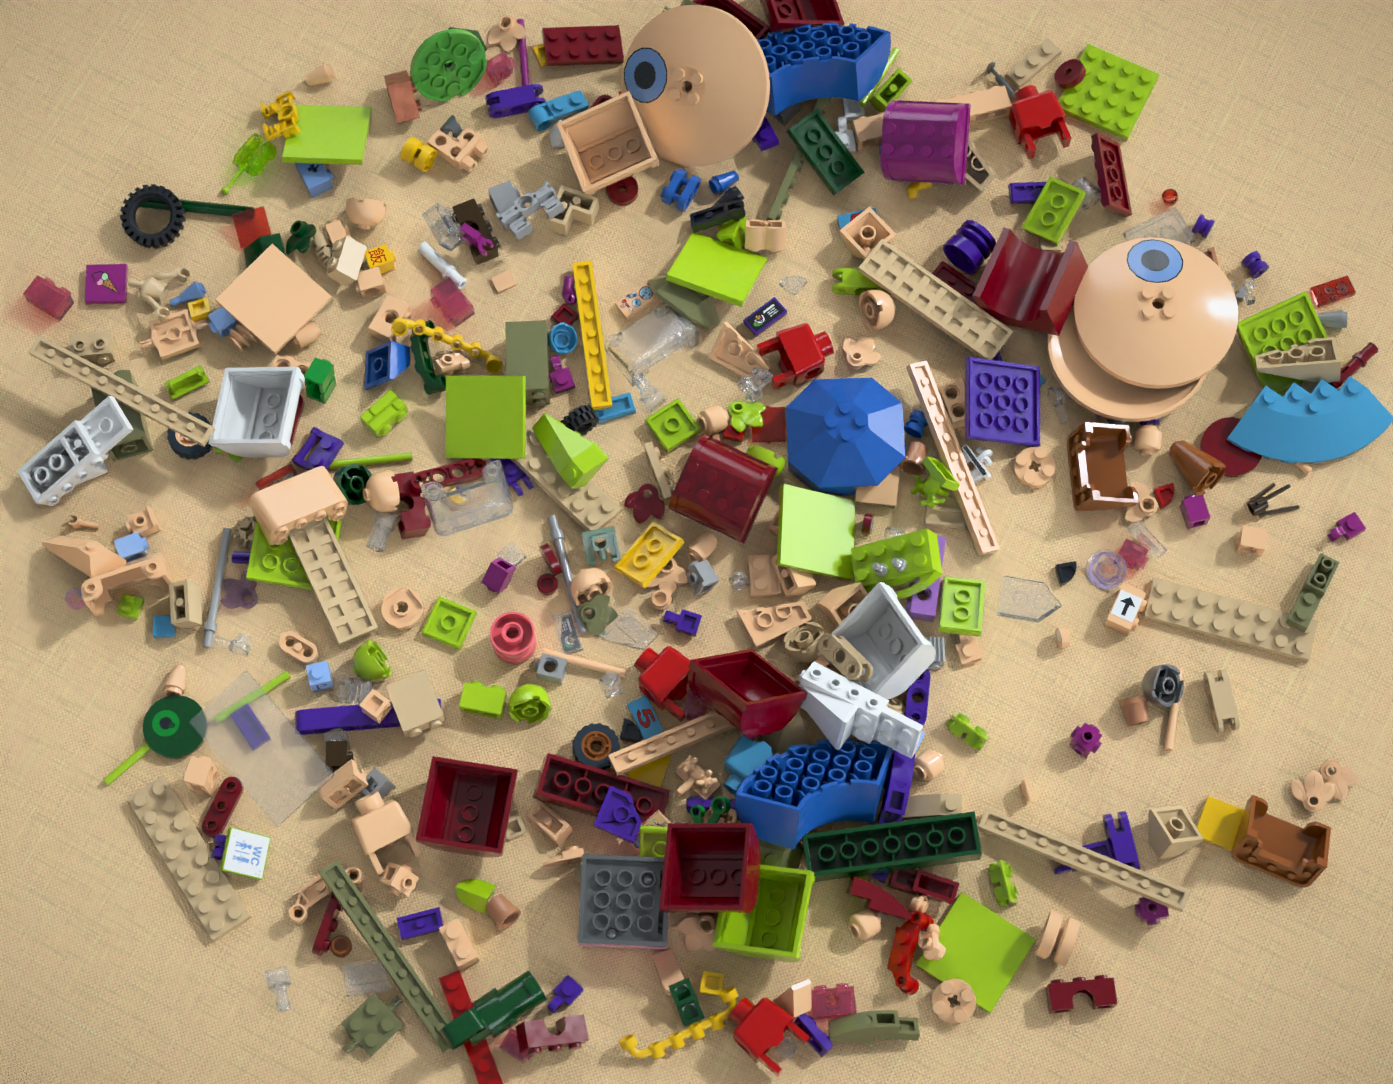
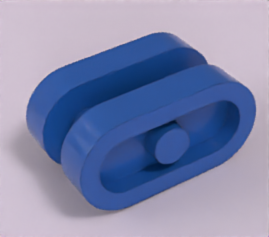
M679 168L677 171H673L670 177L671 182L668 187L665 186L660 197H662V202L671 205L674 201L677 202L676 209L685 212L696 195L702 178L693 175L688 179V172ZM682 186H686L682 194L679 195L678 193L681 190Z

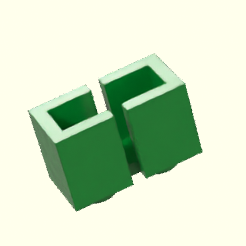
M315 357L304 375L307 397L326 404L336 387L334 365L328 360H321Z

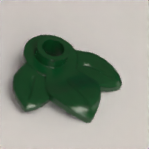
M298 220L294 222L290 229L292 236L286 243V253L290 254L296 249L302 254L307 252L311 245V237L316 234V227L305 221Z

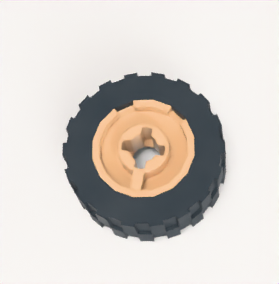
M188 412V414L211 425L206 417L201 416L199 413ZM171 429L167 430L169 444L175 454H178L181 458L196 460L204 457L206 453L211 451L212 446L209 444V441L203 447Z

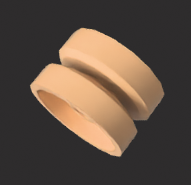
M1051 910L1040 936L1035 956L1046 960L1050 956L1052 949L1055 948L1053 955L1054 963L1065 966L1078 937L1080 920L1069 917L1065 921L1063 928H1060L1063 919L1062 914Z

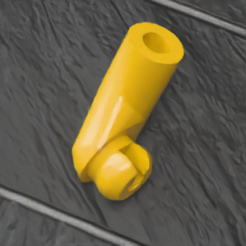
M912 182L907 187L908 198H918V191L924 188H931L932 183Z

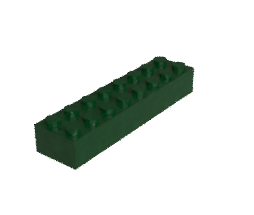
M975 811L810 833L802 837L806 870L814 872L815 882L980 860L982 855Z

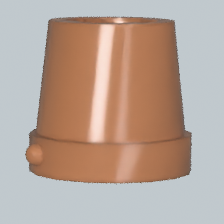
M910 442L905 451V459L899 464V467L908 474H923L926 467L922 461L928 454L927 446L920 442Z
M1145 695L1119 701L1128 726L1149 722L1148 700Z
M503 894L493 897L485 907L499 930L510 927L521 915L519 908L514 906Z

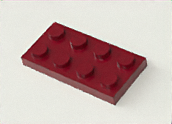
M619 25L542 28L546 66L623 63L624 61Z
M1099 133L1091 135V148L1094 152V166L1098 175L1097 183L1101 192V204L1103 208L1125 218L1131 216L1132 210L1120 144Z

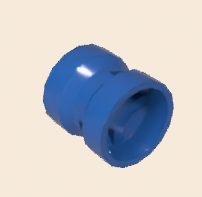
M919 410L911 412L910 421L906 422L904 426L906 433L916 438L923 436L924 427L928 426L924 412Z

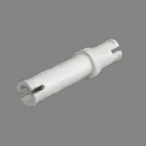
M427 242L420 244L418 252L442 273L444 279H448L458 290H461L466 285L467 280L456 271V267L443 259Z

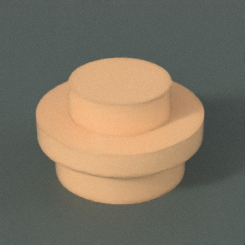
M659 589L652 594L651 604L655 609L665 610L671 605L672 597L668 591Z
M917 894L911 901L910 910L925 913L929 906L927 896Z

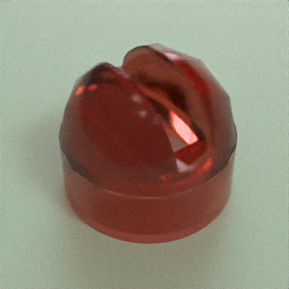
M1166 189L1162 193L1163 203L1167 206L1175 205L1178 201V193L1174 189Z

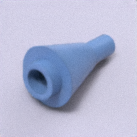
M195 280L179 296L169 300L172 307H175L183 302L186 303L205 298L204 294L207 291L202 282L198 283Z

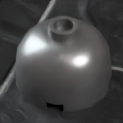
M1169 664L1150 668L1142 679V691L1147 700L1153 705L1161 707H1171L1174 703H1178L1184 691V681H1180L1179 676L1181 674L1180 670Z

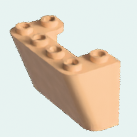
M324 466L314 468L262 489L249 498V506L270 546L285 543L288 540L287 537L291 529L303 528L308 522L313 520L319 521L326 516L328 520L333 521L342 519L346 515L348 505L347 499Z

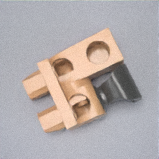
M453 115L427 141L429 146L437 150L439 156L455 166L459 171L463 168L471 172L477 165L476 161L472 159L473 155L476 154L482 159L488 153V148L482 143L481 136L475 134L468 127L462 130ZM450 131L452 132V136L456 138V141L448 136V133Z

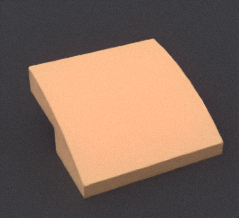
M897 466L878 486L857 487L855 502L896 507L900 467Z

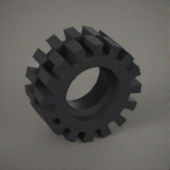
M585 404L575 408L573 412L570 411L569 415L560 421L567 428L580 433L582 436L583 434L586 435L588 431L593 429L592 427L597 425L596 423L599 422V418L591 406Z

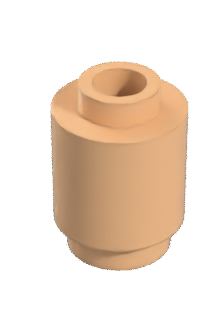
M315 321L308 322L292 338L295 346L299 345L302 348L318 340V337L322 334Z
M708 532L701 534L688 548V556L693 561L701 562L706 560L716 549L717 539Z

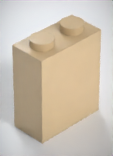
M426 670L386 685L405 737L418 736L423 730L428 728L436 729L445 722Z

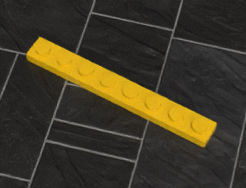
M592 260L572 263L592 409L593 411L613 408L593 264Z

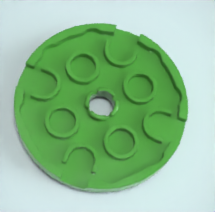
M448 29L440 31L425 39L416 50L410 66L411 79L417 90L424 97L434 101H450V98L459 94L464 96L483 77L487 65L485 49L479 39L466 30ZM453 62L451 67L445 68L444 64Z

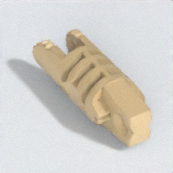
M316 230L312 241L315 248L314 251L327 273V263L333 254L332 245L327 241L323 232Z

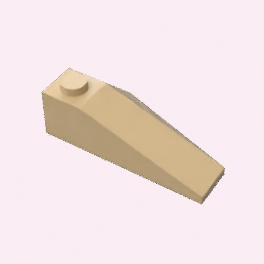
M1335 337L1308 340V344L1302 346L1294 344L1285 351L1277 349L1255 356L1257 372L1319 383L1321 379L1327 383L1340 381L1341 360Z

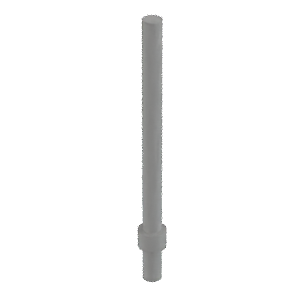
M551 515L548 517L552 531L550 532L552 542H555L578 633L582 634L587 631L585 623L578 617L577 611L579 607L575 604L571 595L570 586L573 578L563 544V532L559 529L556 515Z
M223 528L209 613L203 629L205 632L204 648H211L213 633H216L217 623L215 622L232 531L230 528Z

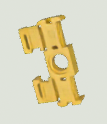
M291 91L275 98L277 102L275 101L267 106L262 101L260 102V109L264 118L268 119L271 115L278 114L280 122L277 125L274 123V127L270 125L269 128L266 123H263V132L268 141L281 135L287 139L292 134L296 135L300 132L296 121L299 120L298 110L293 103V100L296 98Z

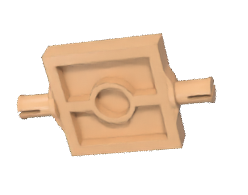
M185 309L165 316L167 319L165 323H161L158 319L148 322L151 329V338L140 342L143 350L155 346L159 351L161 359L165 360L201 347L197 338V330L209 326L206 318L194 323L189 316L188 310Z

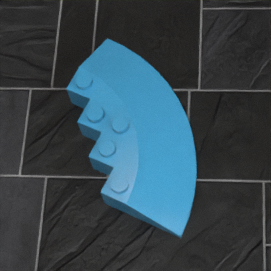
M1351 376L1348 377L1339 390L1321 379L1311 394L1294 382L1283 397L1265 386L1227 440L1245 451L1260 454L1266 459L1272 458L1281 460L1284 463L1293 464L1298 462L1322 463L1327 460L1349 456L1355 451L1366 447L1393 422V416L1367 387Z

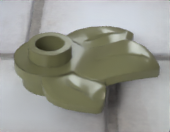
M599 594L594 596L590 602L582 603L577 611L579 619L586 623L589 632L597 636H605V624L619 618L617 612L608 606L610 596ZM586 609H591L589 616L584 615Z

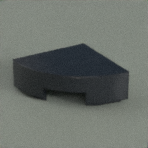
M1076 561L1055 565L1060 586L1067 584L1073 578L1077 568Z
M624 718L620 740L633 743L641 742V733L638 727L631 720Z

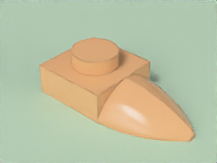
M579 846L568 847L562 854L547 860L542 866L550 867L581 862L584 849L579 848Z

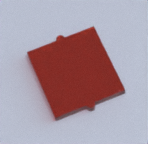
M264 206L251 210L247 208L246 211L232 214L241 249L246 248L261 236L271 235Z
M767 405L766 410L760 413L763 418V427H752V442H767V444L771 442H786L785 407H770Z

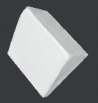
M556 123L549 131L551 145L554 149L565 147Z

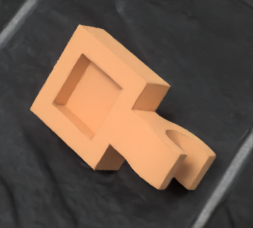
M956 634L959 643L955 644L954 648L961 666L981 660L982 656L975 638L969 640L968 635Z

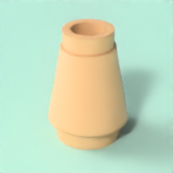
M330 63L322 64L305 75L307 84L311 86L332 82V79H335V74Z
M174 666L164 685V693L167 696H181L184 693L186 668L184 666Z

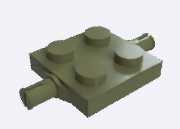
M373 993L341 1024L349 1032L351 1038L342 1048L347 1055L358 1045L365 1049L372 1057L404 1026L394 1013V1010L403 1003L397 995L387 1005L380 1001Z

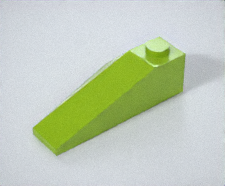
M546 413L532 427L557 472L571 489L585 487L609 459L595 442L587 440L580 433L572 431L565 424Z

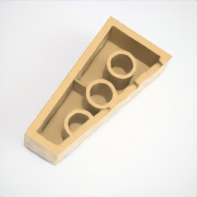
M968 140L965 179L980 192H983L995 176Z

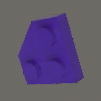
M610 786L593 827L633 844L642 823L636 812L631 795Z

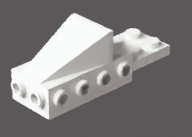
M108 396L81 421L75 420L17 472L36 504L55 505L65 493L72 491L74 486L107 473L109 470L103 462L109 456L107 452L134 429L115 398Z
M813 662L807 671L803 670L798 678L800 682L798 686L808 694L800 708L808 712L835 749L840 750L851 734L868 744L875 739L909 758L913 757L923 725L888 708L889 700L816 662Z

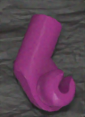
M564 275L562 297L567 304L573 305L577 302V295L573 289L574 277Z

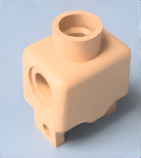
M376 791L355 802L360 814L351 819V825L362 853L368 855L377 874L384 871L374 851L394 844L395 840L403 836L413 855L416 856L421 853L411 833L414 829L397 801L390 799L383 802L379 791Z

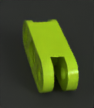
M837 268L832 271L833 278L842 280V283L838 282L832 285V292L835 294L861 295V293L868 290L885 291L858 272L856 268Z

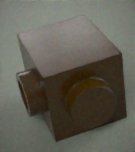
M347 741L326 742V768L329 772L334 773L351 759L354 761L353 751H350V745Z

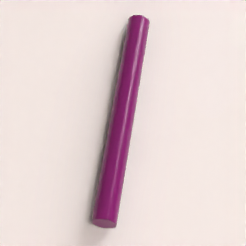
M517 19L516 22L525 29L524 19ZM525 36L523 39H518L522 86L530 85Z

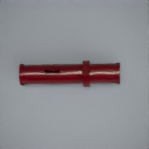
M1369 342L1341 368L1340 381L1328 384L1338 390L1349 376H1352L1361 367H1365L1367 361L1379 352L1377 346Z

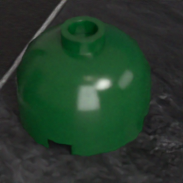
M348 464L340 468L334 474L333 480L347 499L348 505H360L367 502L363 497V489H366V483L372 476L371 472L367 467L358 464Z

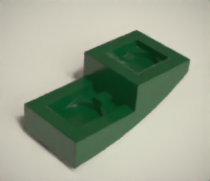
M689 977L668 986L684 1026L705 1018Z

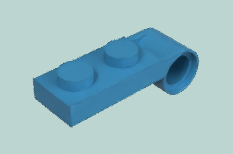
M581 90L536 105L528 111V115L536 130L544 131L554 121L588 110L589 104Z

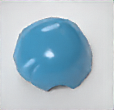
M562 322L553 326L548 332V345L556 353L567 354L576 347L578 336L572 326Z

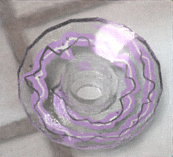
M1098 550L1087 561V578L1098 589L1106 591L1115 589L1126 579V561L1115 550ZM1106 565L1111 567L1110 573L1105 571Z

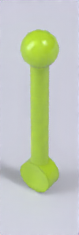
M244 161L240 164L241 168L227 186L221 189L222 194L227 195L229 188L243 170L248 169L249 165L247 162Z

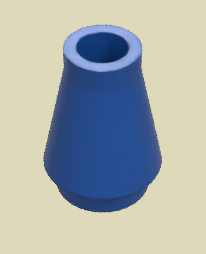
M735 170L712 176L708 184L715 195L722 194L735 182L739 181V176Z

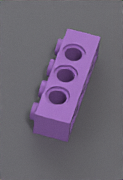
M937 536L942 566L946 537ZM941 576L926 589L912 595L911 599L907 598L906 611H909L911 619L934 622ZM920 580L914 581V582H910V583H909V587H911V586H913L914 584L918 583ZM925 594L928 599L920 600L917 595Z

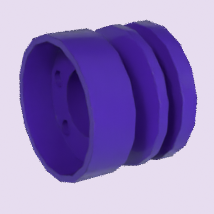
M966 220L956 230V235H952L943 245V251L949 261L958 269L968 274H974L982 266L984 259L990 257L996 241L992 234L981 224L973 220Z

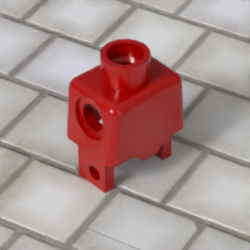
M1034 85L1019 89L1014 94L1016 101L1012 103L1009 121L1017 144H1022L1028 160L1035 156L1036 147L1033 140L1057 133L1063 148L1069 147L1071 135L1065 124L1066 114L1054 92L1048 90L1038 93Z
M807 323L776 332V337L757 344L756 349L761 356L776 350L779 351L781 358L778 366L782 374L772 377V387L774 390L792 383L797 386L821 375L824 372L825 357L834 353L831 340L826 331L814 335Z
M671 646L665 647L660 654H657L649 647L638 657L634 664V667L642 673L638 677L639 689L661 711L666 709L682 722L685 719V711L673 701H681L687 694L686 687L688 684L690 660Z
M744 997L728 1016L738 1025L733 1031V1040L756 1063L760 1061L777 1077L782 1072V1068L770 1059L766 1053L771 1047H778L784 1040L783 1033L788 1030L804 1045L810 1039V1036L793 1022L794 1017L767 997L762 998L756 1005Z

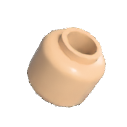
M714 405L703 409L699 414L697 422L702 432L713 435L727 428L729 415L726 410Z
M1141 426L1135 432V450L1141 452L1140 455L1153 456V453H1157L1161 449L1162 433L1157 430L1156 426Z
M924 750L915 758L914 775L920 780H933L944 769L943 757L937 751Z
M864 908L850 917L849 931L854 938H859L863 941L880 932L881 917L876 911Z

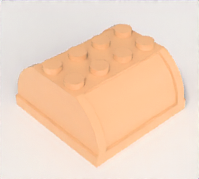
M629 91L557 123L585 195L592 196L596 194V191L651 166L653 168L659 166L657 155Z

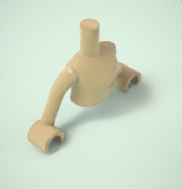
M180 267L176 272L154 274L144 282L130 278L128 286L140 289V299L149 303L157 311L158 320L161 323H165L167 319L164 315L169 316V310L166 307H161L157 302L162 303L168 291V284L159 280L178 277L180 282L185 283L187 282L185 275L189 276L190 272L187 267Z

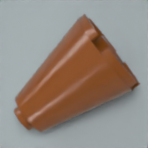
M1184 440L1176 441L1171 445L1169 455L1194 494L1198 496L1205 494L1204 490L1206 488H1214L1224 476L1225 471L1223 468H1226V465Z

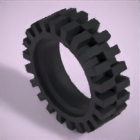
M146 184L143 185L142 189L137 187L135 189L136 192L134 194L130 192L128 194L130 198L123 201L125 206H121L120 211L123 214L120 215V220L123 221L121 225L125 229V233L137 244L143 245L146 248L153 247L158 249L159 246L166 247L168 242L172 244L174 242L173 238L175 236L178 238L181 235L179 231L184 229L182 224L186 218L184 217L185 209L182 207L183 204L172 191L160 185L158 187L156 184L148 186ZM151 199L164 201L170 209L168 225L161 232L155 234H147L140 231L136 224L138 208L145 201Z

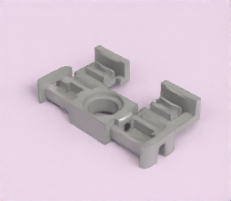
M547 181L544 182L545 185L532 194L528 192L514 201V206L500 215L498 212L496 214L502 226L507 230L510 228L518 241L533 231L531 224L524 220L539 210L540 207L546 209L545 212L549 219L565 210L563 204L557 198L554 188ZM525 203H531L529 207L522 208Z

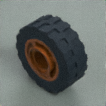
M602 723L585 725L574 737L573 756L576 762L606 770L612 767L608 755L620 749L619 738L613 729L611 730L609 726L602 725ZM597 743L601 745L602 750L594 752L590 746Z

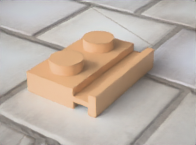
M775 555L748 556L751 598L769 597L772 595L781 596V583L770 560Z

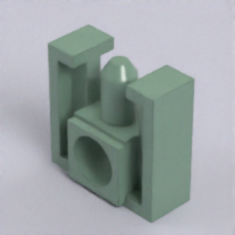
M614 526L581 532L588 566L596 565L594 551H598L599 559L602 562L606 561V549L610 548L612 561L621 560ZM599 537L605 538L604 541L600 543L595 542V540Z

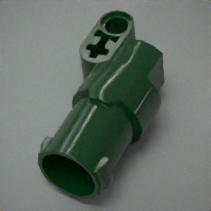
M526 971L500 989L494 988L472 1002L473 1007L445 1025L440 1030V1033L451 1050L460 1047L467 1041L473 1047L490 1035L493 1038L497 1037L517 1024L518 1018L547 999L534 976L529 971Z

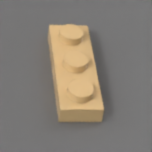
M1047 38L1011 68L1005 77L1020 89L1055 60L1062 50Z
M651 441L644 444L645 454L664 505L670 504L674 489L672 484H668L666 481L668 474L665 465H660V451L658 447L654 448Z

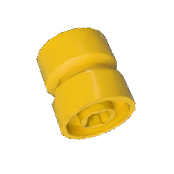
M410 137L406 141L400 153V158L409 164L414 163V166L423 172H427L432 167L437 157L436 149L429 145L423 146V142L415 137Z

